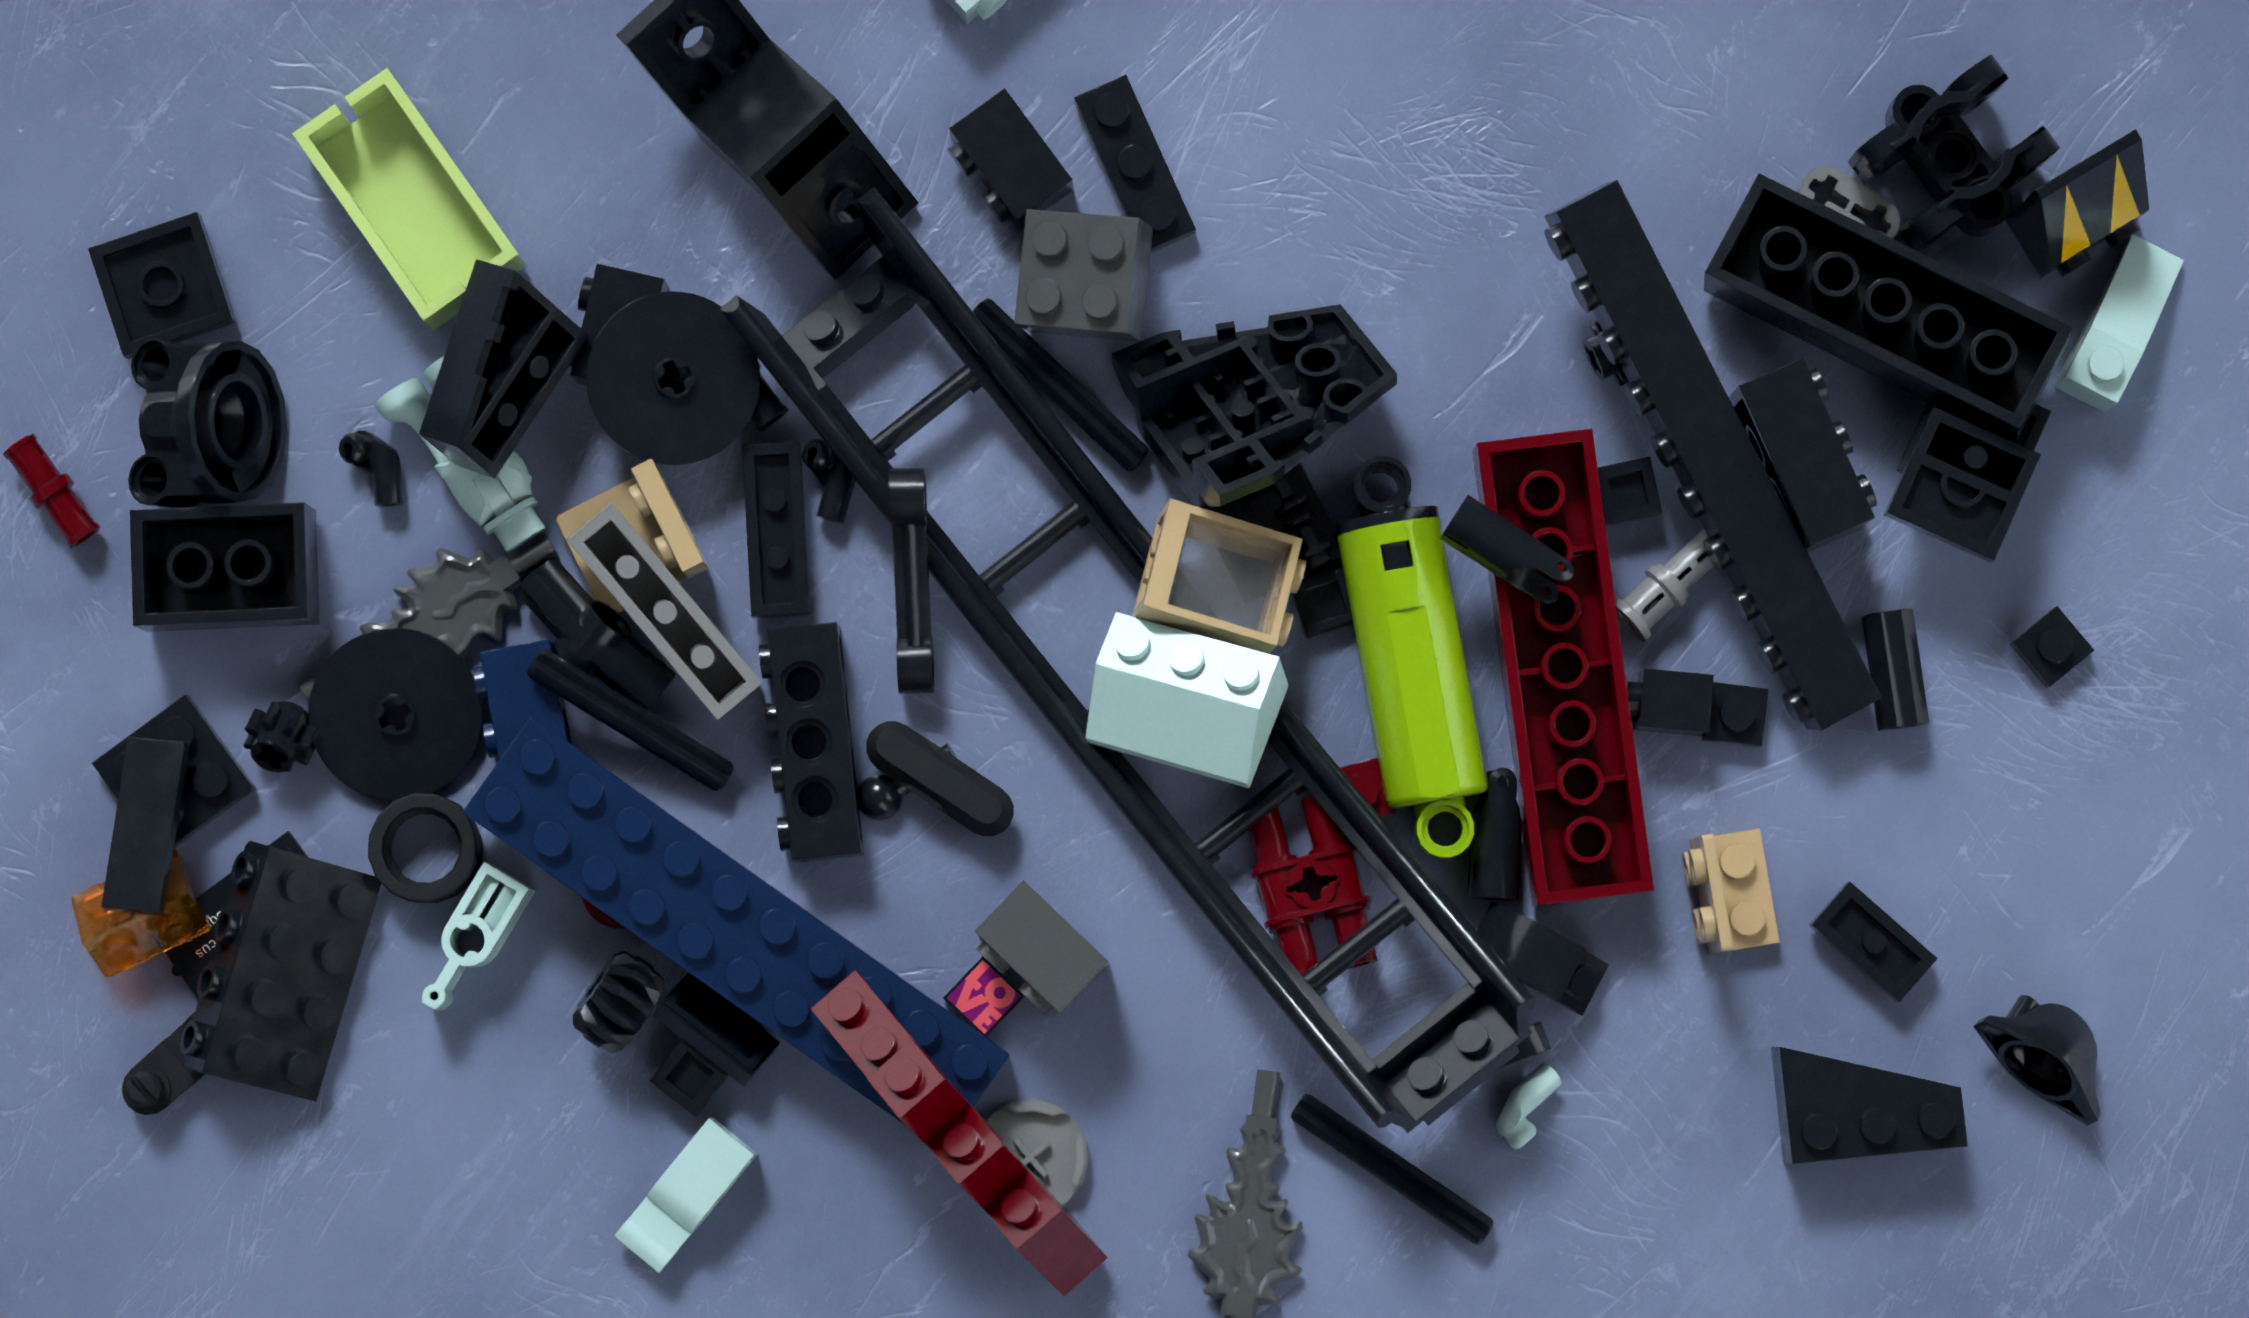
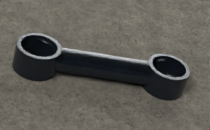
M925 467L889 468V508L893 541L899 694L934 693V651L931 633Z

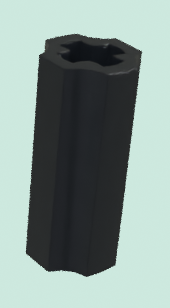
M1913 609L1884 611L1863 616L1862 623L1869 672L1882 697L1874 702L1878 731L1928 724L1929 716Z

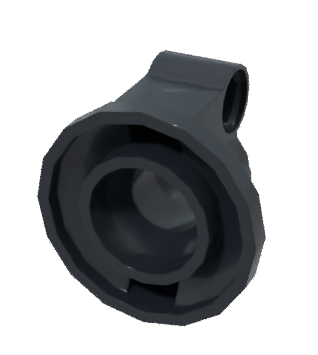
M151 338L144 340L137 346L131 361L132 375L136 383L147 390L139 414L140 437L145 448V455H142L134 462L128 478L129 490L134 499L140 504L165 508L194 507L199 502L228 503L256 499L273 483L283 461L287 436L285 399L275 370L258 349L241 340L181 344Z

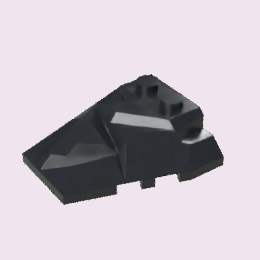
M1341 304L1269 315L1268 327L1235 332L1234 321L1215 324L1216 335L1182 341L1180 330L1162 332L1111 353L1112 364L1124 394L1136 409L1137 426L1143 439L1192 504L1200 508L1206 505L1209 507H1220L1274 484L1397 384V373Z

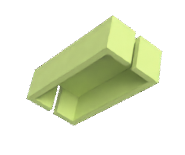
M386 68L345 96L349 105L360 117L358 120L351 124L334 104L292 134L419 316L434 331L459 313L476 259L517 272L525 268L527 264L389 69Z

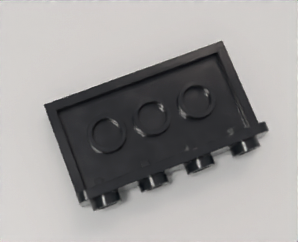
M249 841L244 851L239 853L234 861L231 871L233 888L227 907L220 912L215 923L214 937L216 944L210 964L203 968L199 976L197 985L199 1001L193 1020L189 1021L185 1026L180 1041L182 1064L208 1075L316 1102L381 883L375 876Z

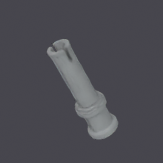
M1702 529L1664 566L1660 563L1656 566L1651 565L1645 571L1647 578L1623 600L1615 599L1619 621L1639 640L1645 642L1652 635L1650 628L1673 607L1680 609L1687 603L1686 599L1689 597L1687 590L1714 566L1703 544V541L1709 538L1705 529Z

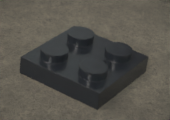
M198 212L88 248L122 354L125 358H132L137 346L144 340L155 338L178 343L237 323L202 216Z
M188 695L182 696L128 736L183 741L190 746L174 849L256 789L250 778ZM128 737L92 762V765L117 799L119 797Z

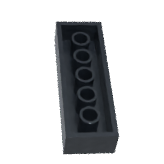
M1758 173L1704 275L1705 292L1958 418L2016 443L2061 359L2073 327Z

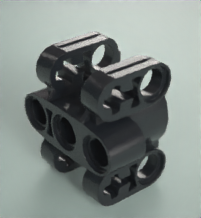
M1992 54L1955 79L1942 95H1939L1932 88L1925 85H1911L1904 88L1888 106L1885 114L1886 128L1859 147L1848 160V164L1864 185L1872 182L1903 159L1907 162L1935 201L1926 210L1908 220L1898 231L1908 246L1918 252L1930 246L1955 226L1963 233L1973 237L1986 236L1994 232L2009 216L2012 208V197L2008 189L2041 167L2060 149V146L2042 125L2009 150L2007 148L1993 162L1962 120L1963 116L1994 95L2009 79ZM1907 102L1918 103L1923 108L1908 124L1901 114V106ZM1940 148L1954 150L1962 161L1961 171L1957 173L1943 171L1935 160L1936 150ZM1989 197L1995 205L1994 218H1978L1972 213L1969 206Z

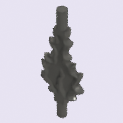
M547 536L511 558L504 554L496 560H493L483 548H477L475 555L470 559L440 548L436 551L437 562L433 566L414 568L407 571L408 576L414 581L413 585L393 589L397 596L406 601L408 608L394 609L391 612V620L384 623H365L360 626V630L363 634L377 629L395 627L419 630L442 640L465 659L473 646L482 637L487 638L496 645L500 644L504 613H516L518 610L514 590L522 583L523 580L521 578L542 566L546 561L552 560L559 555ZM318 675L300 685L308 701L310 700L311 690Z
M1257 1069L1252 1114L1246 1116V1121L1240 1129L1244 1144L1241 1148H1228L1226 1151L1227 1159L1234 1172V1181L1226 1184L1230 1201L1224 1202L1215 1196L1206 1194L1210 1217L1196 1214L1194 1217L1201 1242L1198 1248L1189 1249L1188 1257L1210 1277L1209 1284L1203 1289L1204 1294L1222 1300L1220 1314L1226 1315V1318H1255L1258 1306L1273 1304L1279 1301L1275 1287L1302 1272V1268L1290 1261L1288 1257L1303 1229L1302 1221L1291 1224L1284 1223L1282 1215L1288 1201L1287 1199L1281 1201L1273 1200L1280 1187L1273 1183L1272 1174L1275 1166L1286 1152V1149L1276 1142L1280 1134L1279 1119L1275 1118L1280 1072Z

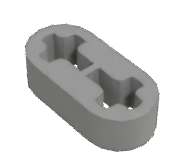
M1829 166L1817 167L1809 171L1799 183L1796 192L1814 200L1815 193L1809 189V185L1812 184L1819 187L1824 181L1830 182L1834 185L1831 195L1846 206L1842 209L1832 202H1826L1825 206L1863 225L1865 223L1861 219L1850 213L1851 209L1865 216H1869L1874 210H1877L1883 214L1880 224L1887 229L1886 234L1881 231L1878 232L1892 239L1897 235L1900 227V214L1896 206L1887 198L1843 172Z

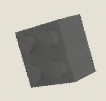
M1026 209L1014 324L1031 333L1140 342L1142 339L1153 236L1152 227L1140 218Z
M1024 880L975 930L984 940L976 950L1000 973L1004 974L1011 966L1021 975L1026 982L1018 990L1043 1014H1046L1052 1006L1060 1014H1063L1109 965V961Z

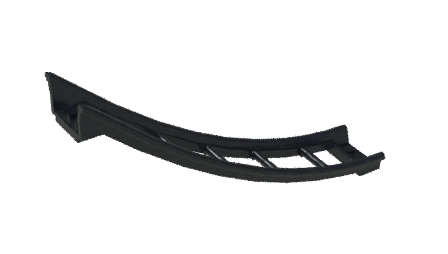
M872 187L857 199L866 234L881 254V258L784 335L778 332L764 313L737 295L722 306L720 311L890 524L889 468L893 467L888 461L897 455L894 450L971 390L975 393L981 387L986 391L1071 498L1072 502L980 575L977 574L927 511L929 573L1378 1128H1384L1393 1123L1403 1127L1407 1133L1422 1121L1429 1126L1520 1052L1517 1045L1533 1033L1529 1028L1528 1012L1535 1006L1536 999L1399 840L1284 699L1267 742L1289 769L1197 843L1191 840L1121 752L1086 741L1089 709L1086 710L997 599V596L1005 590L1002 587L1005 583L1075 527L1079 526L1082 529L1089 522L1140 584L1152 536L1014 365L876 188ZM916 303L963 362L964 366L874 438L870 439L822 378L826 377L913 308ZM1176 569L1168 604L1218 619L1181 572ZM1307 790L1397 899L1306 973L1301 975L1212 865L1221 859L1218 855L1294 793L1299 796ZM1415 920L1467 983L1371 1060L1320 996L1328 990L1326 986L1377 944L1402 924L1407 927Z

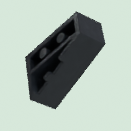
M476 259L419 435L455 465L496 478L589 335L517 271Z
M1771 1047L1783 1163L1797 1164L1968 1146L1961 1087L1788 1048Z

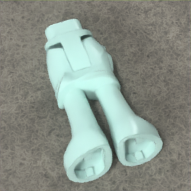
M444 356L431 364L423 372L424 377L433 389ZM412 378L385 393L374 405L380 415L388 422L406 423L419 435L431 395L419 378ZM419 435L438 463L433 466L434 469L445 480L459 505L480 527H483L487 535L494 533L507 553L545 529L544 524L533 509L538 502L532 496V476L528 473L524 460L514 450L496 478H492L455 465Z

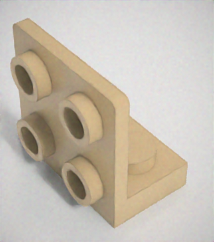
M652 458L631 468L635 477L559 514L556 518L566 539L612 502L679 584L709 569L659 467ZM567 541L595 599L609 605L619 614L626 611Z
M1760 828L1715 836L1713 833L1700 835L1689 840L1690 850L1682 853V862L1688 887L1697 885L1701 908L1692 910L1697 943H1707L1709 954L1780 943Z

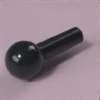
M948 743L941 747L957 758ZM872 775L866 778L857 790L858 807L870 819L886 820L898 812L902 804V797L912 791L887 775Z

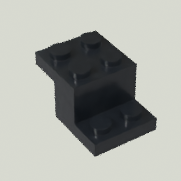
M1927 402L1896 470L1902 474L1884 516L1989 563L1993 562L2041 454L2034 450L2052 411L2036 404L2016 443Z

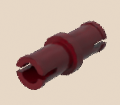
M34 433L20 439L3 453L4 457L10 461L33 493L29 498L36 509L43 507L67 541L66 544L70 549L85 542L100 530L99 524L93 520L71 489L74 485L73 480L67 473L61 475L38 443Z

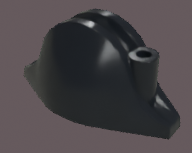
M2020 995L2006 1017L1989 1015L1980 1019L1973 1026L2005 1070L2024 1087L2087 1126L2098 1121L2100 1107L2094 1083L2098 1056L2097 1045L2091 1029L2079 1014L2060 1004L2047 1003L2039 1005L2032 997Z

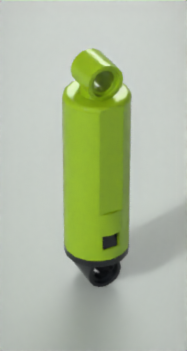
M1376 456L1367 460L1359 467L1352 483V497L1356 507L1359 509L1360 517L1336 524V532L1385 802L1392 809L1413 807L1416 820L1414 823V838L1418 847L1426 855L1435 859H1449L1461 854L1470 845L1474 836V822L1466 808L1465 797L1484 793L1488 789L1489 783L1445 543L1440 540L1443 532L1438 507H1411L1409 496L1411 492V477L1407 468L1399 460L1392 457ZM1376 473H1385L1395 480L1397 495L1388 502H1377L1367 494L1365 489L1366 480ZM1446 813L1457 820L1460 834L1454 844L1440 846L1430 838L1428 824L1430 819L1436 814Z

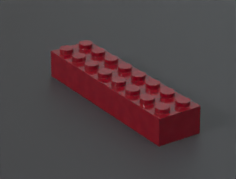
M1584 429L1477 443L1472 453L1479 502L1546 544L1553 551L1571 562L1574 568L1573 577L1565 582L1557 581L1541 570L1535 569L1536 572L1552 581L1559 590L1558 599L1551 604H1545L1536 600L1488 570L1514 772L1517 779V795L1522 819V833L1532 907L1654 891L1593 430ZM1557 565L1559 570L1565 571L1563 566ZM1540 589L1544 595H1549L1545 589Z

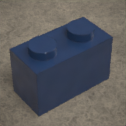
M549 639L480 652L482 666L473 668V675L479 701H489L492 723L483 725L489 758L499 757L500 760L530 717L537 719L572 744L564 699L533 681L527 675L528 668L537 653L543 649H548L556 654L554 643Z

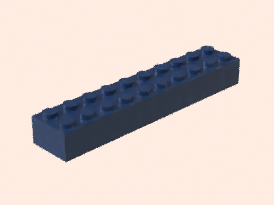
M533 717L528 719L462 812L901 1123L903 1122L866 1079L867 1077L811 1010L817 1002L854 970L864 978L973 1107L1010 1056L1007 1051L979 1033L976 1029Z

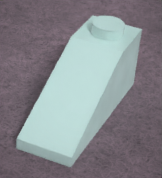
M2132 235L2053 386L2102 412H2106L2119 402L2145 351L2184 260L2136 235Z

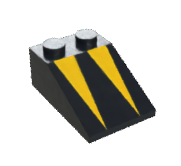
M2137 130L2131 131L2035 189L2005 219L2041 278L2057 269L2061 277H2064L2092 260L2087 252L2088 249L2103 240H2106L2110 248L2140 231L2135 221L2150 209L2143 144Z

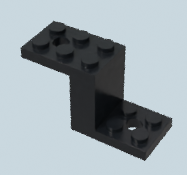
M653 0L616 34L618 39L700 138L769 202L811 255L834 280L874 245L866 234L857 199L872 187H875L900 220L919 203L837 98L777 46L739 0ZM703 26V34L700 40L691 47L683 48V42L688 32L695 27ZM853 192V199L850 205L843 211L834 213L838 200L843 195Z

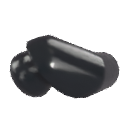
M359 430L355 433L350 432L344 435L339 443L340 456L345 462L352 463L373 478L375 506L389 507L404 504L400 458L396 449L368 431Z
M813 439L805 445L802 458L804 464L812 470L824 487L816 516L831 522L844 524L856 480L824 440Z

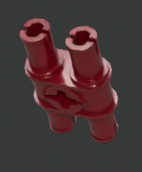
M1313 796L1301 801L1313 850L1308 852L1309 855L1297 858V855L1290 854L1278 807L1249 829L1257 864L1252 866L1251 876L1252 879L1257 880L1268 920L1264 923L1265 929L1269 930V934H1276L1279 948L1301 975L1318 963L1309 925L1313 924L1314 920L1323 917L1326 920H1332L1337 942L1340 945L1368 923L1365 911L1370 909V903L1372 902L1371 896L1365 895L1355 854L1358 853L1357 850L1346 840V837ZM1306 874H1312L1315 882L1329 884V886L1321 889L1319 900L1310 901V897L1306 892L1297 893L1293 891L1302 886L1303 876ZM1375 947L1348 969L1378 961Z

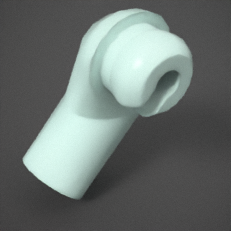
M1545 1063L1541 1064L1514 1087L1496 1121V1131L1499 1138L1504 1136L1513 1149H1520L1536 1135L1535 1125L1529 1122L1526 1116L1562 1084L1559 1075L1552 1067Z

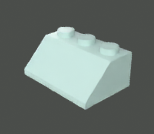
M1116 612L1095 665L1085 736L1086 741L1094 745L1250 788L1289 686L1280 657Z

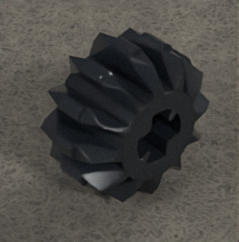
M626 951L615 954L611 960L607 961L600 973L596 975L592 984L586 989L585 995L577 1004L578 1008L573 1014L574 1028L583 1034L584 1039L598 1048L602 1047L611 1053L622 1050L626 1044L630 1043L637 1031H640L645 1020L651 1015L652 1009L660 1000V994L664 990V978L654 970L651 964L639 956L635 957Z

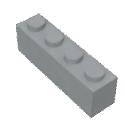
M612 502L566 538L569 544L717 720L762 684L760 679Z

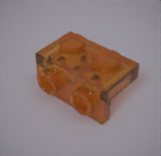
M176 848L173 851L164 916L104 910L101 905L105 881L70 897L81 942L105 977H113L210 930L209 920L195 899L186 863Z

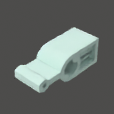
M483 862L443 930L441 936L442 949L449 960L435 984L429 985L424 989L422 1003L434 1010H444L454 999L453 989L466 967H482L492 962L536 890L496 866ZM479 927L484 935L482 950L480 952L469 950L464 955L458 946L460 933L463 930L473 932Z
M709 1118L614 1236L660 1273L758 1154L715 1118Z

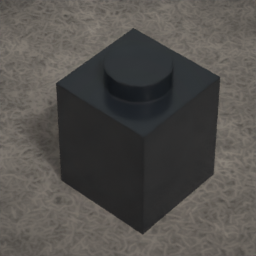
M1647 668L1641 670L1638 673V682L1628 681L1627 685L1630 714L1635 716L1634 730L1701 737L1709 733L1714 675Z

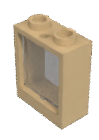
M1170 498L1156 520L1132 617L1270 654L1276 646L1283 647L1291 630L1293 614L1285 612L1289 594H1296L1304 576L1306 561L1298 559L1303 539Z

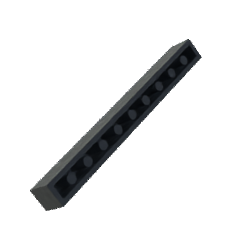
M1618 180L1605 183L1546 214L1544 217L1549 228L1544 230L1548 245L1558 260H1567L1576 280L1571 282V287L1578 303L1586 313L1593 311L1603 330L1597 335L1600 346L1613 365L1618 362L1621 365L1629 381L1624 386L1627 399L1639 416L1646 414L1656 434L1650 438L1652 447L1658 459L1666 468L1673 467L1682 487L1677 489V494L1686 513L1693 520L1699 518L1709 537L1703 541L1706 553L1717 570H1726L1735 588L1730 592L1731 601L1743 621H1752L1761 641L1756 643L1757 652L1769 672L1772 674L1778 672L1788 692L1782 694V699L1792 719L1798 725L1804 723L1807 729L1822 731L1881 699L1882 697Z

